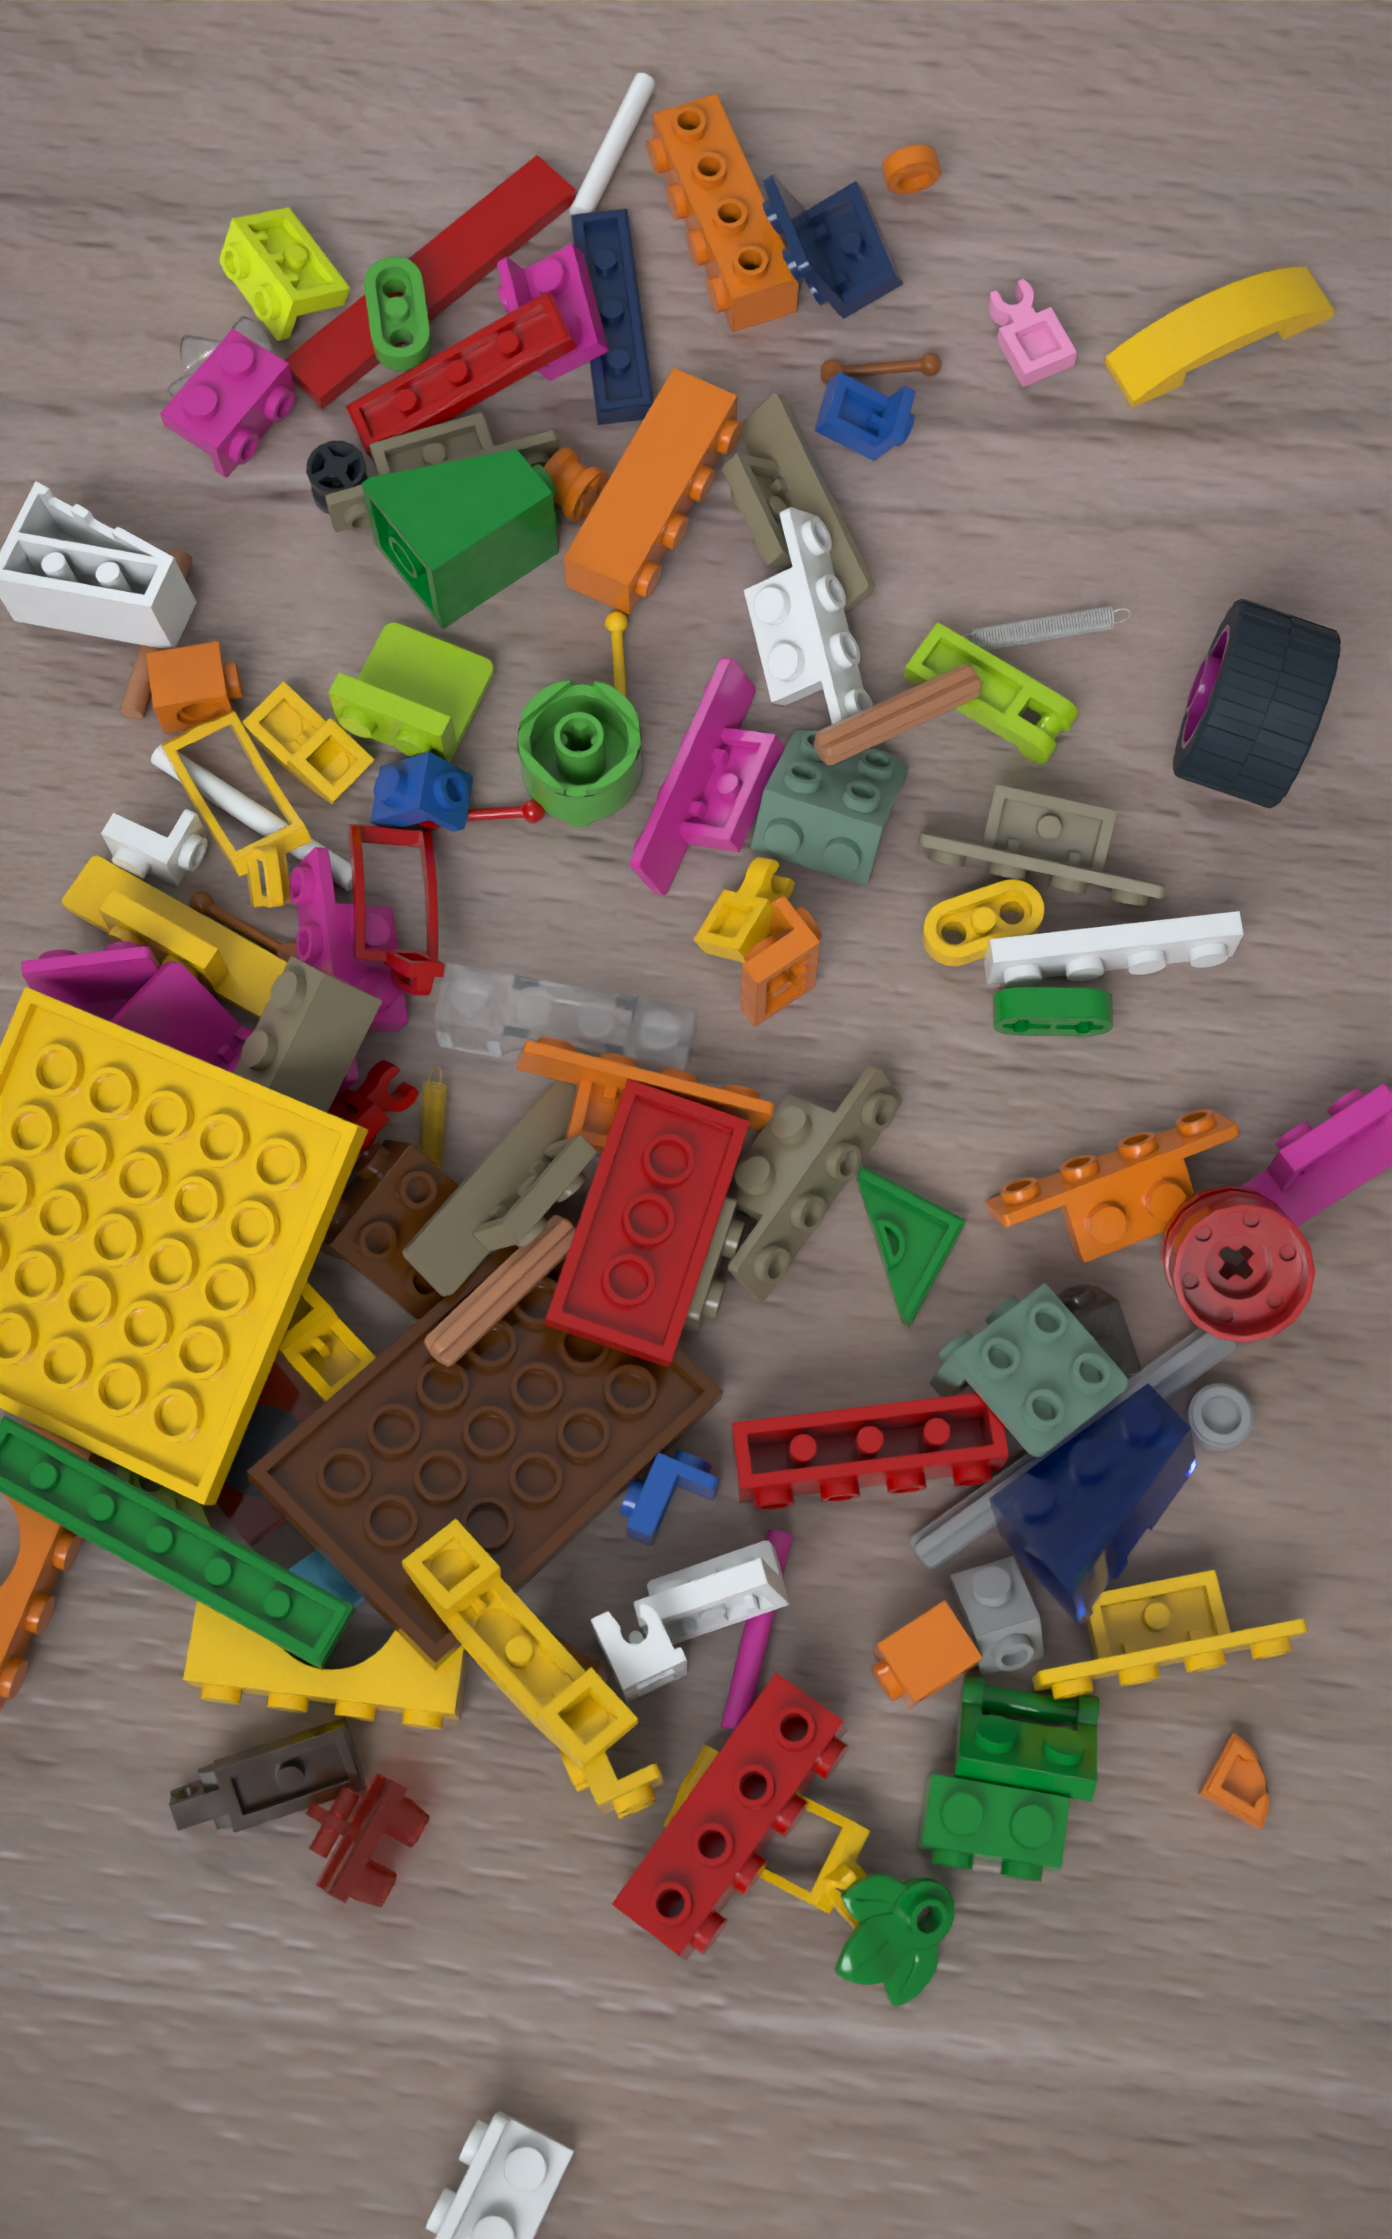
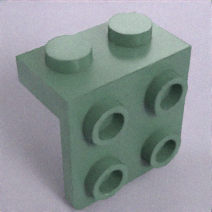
M795 730L764 788L750 849L867 887L873 873L886 823L906 780L909 767L905 762L895 759L889 753L878 749H867L837 764L825 765L820 759L819 754H817L813 743L818 731Z
M1046 1283L1022 1301H1019L1015 1295L1005 1300L987 1316L985 1322L988 1326L975 1336L966 1330L952 1340L938 1354L944 1364L929 1382L940 1397L955 1396L970 1385L1022 1447L1035 1457H1041L1048 1453L1120 1396L1128 1385L1127 1377Z

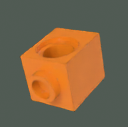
M219 641L146 653L153 708L164 734L186 731L198 723L212 720L231 710L235 711L233 699L243 698L237 662L226 663Z
M944 1600L877 1643L873 1653L879 1662L871 1666V1670L879 1685L892 1702L902 1697L908 1708L911 1709L976 1667L983 1657Z

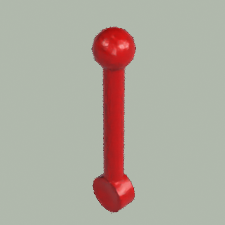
M530 799L523 806L468 809L466 821L524 818L529 823H537L544 818L545 810L537 801ZM430 820L419 823L422 829L434 831L440 827V825Z

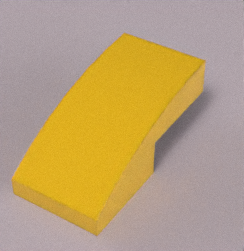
M284 681L242 722L249 737L304 785L332 805L375 761L333 719L329 718L325 721Z

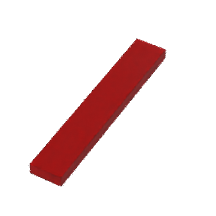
M538 155L534 156L408 259L421 272L429 322L497 267L498 261L505 257H510L572 206L576 198V189ZM394 292L388 295L387 297H401L404 294L401 292ZM365 294L284 359L285 362L289 363L293 381L322 409L380 363L373 349ZM400 342L396 344L394 347L399 348L405 342Z

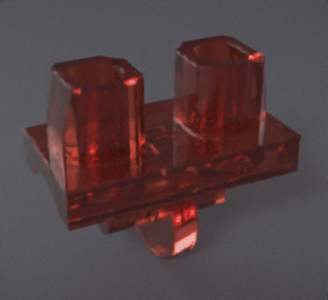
M378 1773L374 1776L350 1822L347 1820L360 1798V1795L342 1787L329 1811L312 1802L305 1815L322 1825L309 1849L327 1858L338 1836L342 1835L315 1885L344 1903L351 1897L360 1902L382 1907L396 1882L398 1873L371 1859L372 1853L383 1833L412 1848L418 1842L430 1816L413 1800L404 1796L407 1788Z

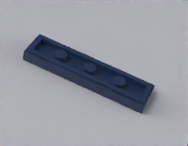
M618 209L571 215L574 245L584 253L609 350L589 361L597 424L605 425L643 420L652 406L654 398L628 210Z

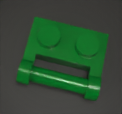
M964 1674L958 1708L954 1778L1092 1802L1097 1784L1099 1697L1084 1694L1077 1696L1076 1700L1068 1698L1054 1700V1697L1051 1695L985 1684V1677ZM982 1712L1069 1726L1072 1729L1010 1720L997 1715H982Z

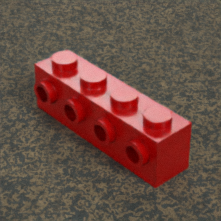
M977 1393L732 1422L731 1430L739 1503L754 1501L755 1510H775L790 1507L795 1504L794 1496L820 1493L822 1502L847 1501L860 1497V1488L886 1485L888 1494L913 1493L926 1489V1480L952 1477L954 1486L983 1484L993 1480L992 1472L1001 1471L1009 1457L1004 1424Z
M775 1673L612 1905L683 1959L687 1960L694 1949L704 1955L714 1944L727 1923V1919L720 1912L736 1890L745 1896L765 1870L768 1860L762 1857L761 1853L775 1833L778 1832L784 1838L787 1837L803 1816L809 1803L801 1798L812 1780L817 1774L826 1780L844 1757L849 1747L848 1744L841 1740L847 1732L844 1721L782 1676Z

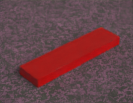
M547 291L346 405V408L366 454L372 459L369 444L444 423L578 348L556 299L550 291Z

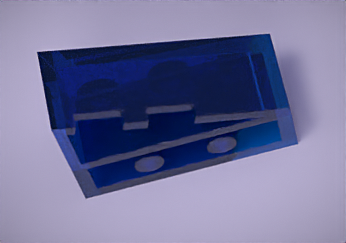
M1147 1383L989 1498L1000 1536L1081 1629L1093 1614L1092 1606L1112 1578L1117 1579L1128 1564L1127 1556L1147 1528L1153 1529L1197 1467L1191 1427Z

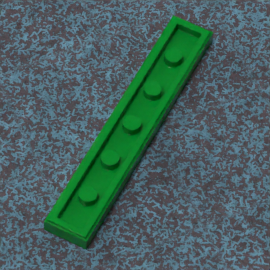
M6 1415L0 1421V1493L317 1668L323 1669L356 1611L353 1605Z

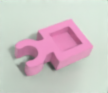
M1021 279L1017 281L1015 297L1019 302L1018 304L1010 305L1005 303L997 290L990 292L988 303L989 315L995 323L1003 326L999 328L997 343L1022 387L1075 366L1077 351L1051 307L1037 313L1034 311V291L1026 280Z

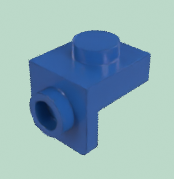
M838 372L827 383L814 431L875 461L892 447L901 446L908 438L915 421L914 414L910 413L915 390L904 385L893 395L887 397Z
M430 752L380 766L374 785L375 797L370 822L377 826L402 828L430 820L452 832L463 830L467 820L473 783L472 775Z
M675 1451L673 1458L657 1453L646 1481L638 1478L632 1481L621 1507L620 1515L630 1518L626 1526L627 1537L652 1547L677 1486L714 1501L719 1489L720 1479L709 1474L712 1465L699 1457L683 1451Z

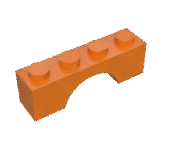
M19 1421L20 1424L102 1469L104 1468L107 1461L105 1458L51 1432ZM6 1495L4 1496L12 1505L19 1522L20 1548L10 1575L0 1587V1711L6 1698L13 1699L24 1682L28 1669V1661L23 1659L33 1633L40 1635L46 1628L55 1605V1597L50 1595L60 1570L67 1571L72 1566L82 1537Z

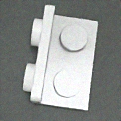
M762 1541L653 1579L647 1584L649 1596L633 1602L639 1627L648 1634V1626L641 1619L639 1605L644 1603L656 1611L672 1645L790 1605L776 1550L769 1541Z
M501 2111L495 2113L490 2125L478 2119L459 2157V2161L470 2167L457 2193L445 2187L430 2216L426 2229L437 2235L435 2239H533L575 2150Z

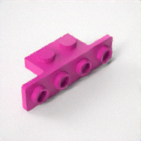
M722 657L712 678L707 682L702 701L690 728L681 740L678 755L665 783L659 789L657 802L642 835L635 843L630 867L653 893L662 895L668 893L688 845L740 853L759 810L764 788L785 749V746L776 734L739 730L755 695V687L734 658Z
M314 847L293 869L289 880V895L291 901L297 905L300 928L296 939L298 958L382 1000L368 1031L398 1032L408 1024L404 990L394 986L391 980V968L387 967L383 962L355 960L353 957V905L335 902L328 848ZM365 905V947L398 949L393 907ZM356 1056L334 1100L357 1082Z
M1385 1084L1380 1085L1365 1096L1359 1088L1347 1093L1328 1108L1327 1112L1331 1118L1314 1129L1306 1121L1290 1130L1275 1143L1280 1151L1268 1168L1240 1187L1254 1189L1277 1203L1298 1228L1392 1166V1089L1389 1090Z

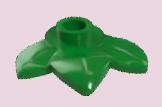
M886 1873L865 1876L841 1894L844 1906L859 1923L841 1951L835 1966V1973L842 1979L856 1984L872 1985L884 1983L885 1993L889 2002L893 2006H900L918 1996L931 1981L938 1965V1942L946 1936L954 1920V1901L950 1892L938 1881L931 1878H913L901 1882ZM930 1906L926 1917L917 1924L919 1913L924 1908Z

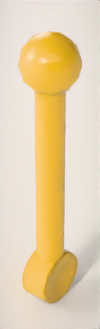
M612 611L606 616L604 624L611 633L614 688L627 698L623 632L628 626V619L621 611Z

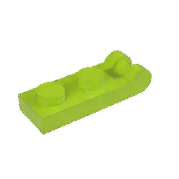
M937 622L905 666L903 678L917 686L960 665H971L982 683L980 694L976 699L955 708V710L1017 746L1018 750L1029 760L1038 764H1046L1057 748L1055 739L1059 733L1068 732L1079 717L1077 707L1065 697ZM1027 708L1040 715L1041 719L1036 726L1021 717Z

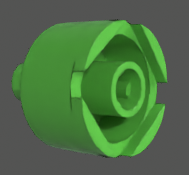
M566 680L545 687L527 703L519 722L517 747L522 780L529 796L537 801L548 814L565 820L571 826L576 827L588 826L594 821L606 818L623 808L635 794L643 775L642 741L638 715L632 704L621 692L606 683L592 681L593 685L572 684V680Z

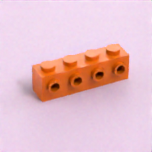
M717 93L652 113L653 139L646 141L648 158L656 175L664 173L669 186H666V196L674 219L676 221L683 219L689 232H686V243L693 264L696 267L703 265L709 277L706 279V289L714 312L716 314L724 312L732 333L797 312L799 282L793 277L782 255V250L785 249L784 243L765 214L762 205L765 202Z
M672 369L564 556L566 587L628 615H631L641 596L648 599L652 595L661 576L662 566L660 562L668 548L675 551L681 544L689 524L688 512L695 501L699 503L705 501L716 476V470L713 468L721 454L730 456L740 438L742 423L737 421V395L681 370Z

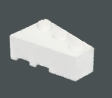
M36 481L0 551V599L13 620L17 622L161 649L176 648L197 603L174 557L120 527L114 530L94 519L89 510L78 504H75L73 507L54 497L49 488Z

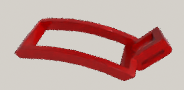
M349 824L348 838L353 890V957L355 960L383 962L387 967L391 968V980L394 986L413 996H428L432 990L434 977H444L445 963L438 960V897L431 832L429 830ZM362 843L420 847L425 890L426 951L365 947V887Z

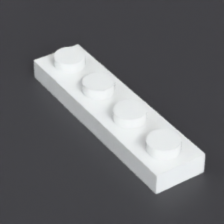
M1240 911L996 938L989 940L984 958L987 984L1004 983L1007 988L1031 987L1040 983L1042 978L1066 976L1069 981L1074 982L1088 981L1102 976L1104 971L1128 969L1129 973L1135 975L1150 974L1162 970L1166 967V964L1189 961L1193 967L1205 968L1219 965L1225 962L1228 957H1232L1244 932Z

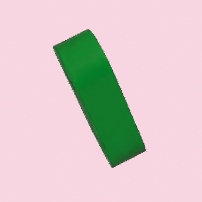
M1013 987L1003 989L993 995V1027L999 1033L1017 1036L1084 1037L1101 1035L1113 1028L1112 994L1094 988Z

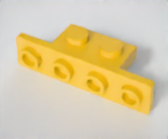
M98 855L90 858L62 898V904L67 911L108 933V938L113 943L134 942L141 946L151 947L156 959L161 963L160 966L168 961L182 964L208 991L259 1020L270 999L274 982L283 973L288 963Z
M1210 1570L1084 1595L1081 1598L1095 1660L1038 1671L1032 1677L1034 1691L1052 1689L1054 1700L1066 1699L1094 1692L1092 1680L1118 1675L1120 1686L1123 1687L1161 1678L1158 1669L1161 1666L1184 1662L1186 1672L1195 1673L1227 1665L1224 1655L1226 1653L1250 1649L1253 1660L1293 1652L1290 1641L1304 1635L1308 1630L1305 1618L1231 1632L1216 1571Z

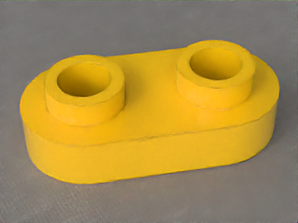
M1009 879L936 904L925 918L922 931L923 946L933 960L946 966H961L985 958L990 939L1038 933L1044 916L1043 899L1039 892L1029 883ZM1004 911H1014L1020 916L1021 922L1007 924L1001 919L1000 914ZM954 930L963 936L964 941L959 944H949L943 939L942 934L946 931Z

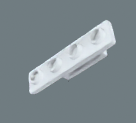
M789 507L780 512V519L792 568L745 589L744 593L771 703L786 706L823 689L833 725L872 707L873 703L862 684L858 668L860 651L857 642L849 632L843 609L846 604V596L840 581L835 577L829 553L832 548L829 531L818 516Z

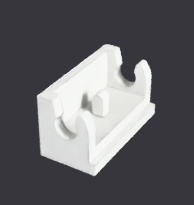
M644 1603L639 1605L641 1619L648 1626V1634L643 1630V1635L646 1636L645 1639L639 1631H632L629 1635L630 1643L626 1642L621 1636L620 1625L609 1611L591 1619L595 1636L609 1667L612 1669L626 1704L687 1675V1659L682 1648L679 1647L674 1650L658 1614L653 1608Z

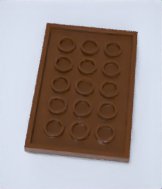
M512 1245L499 1249L468 1276L454 1294L443 1298L247 1471L248 1480L434 1670L446 1661L462 1644L403 1568L402 1560L453 1520L457 1519L500 1566L502 1580L516 1594L631 1485L633 1480L639 1478L653 1465L657 1453L664 1454L721 1400L724 1392L678 1347H676L672 1363L669 1367H665L543 1325L566 1257L453 1366L448 1367L441 1362L439 1363L425 1347V1337L519 1247Z

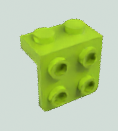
M392 622L382 629L358 678L356 679L339 672L328 694L337 724L350 733L363 738H372L397 748L409 757L430 752L450 763L494 676L492 662L486 657L402 624Z

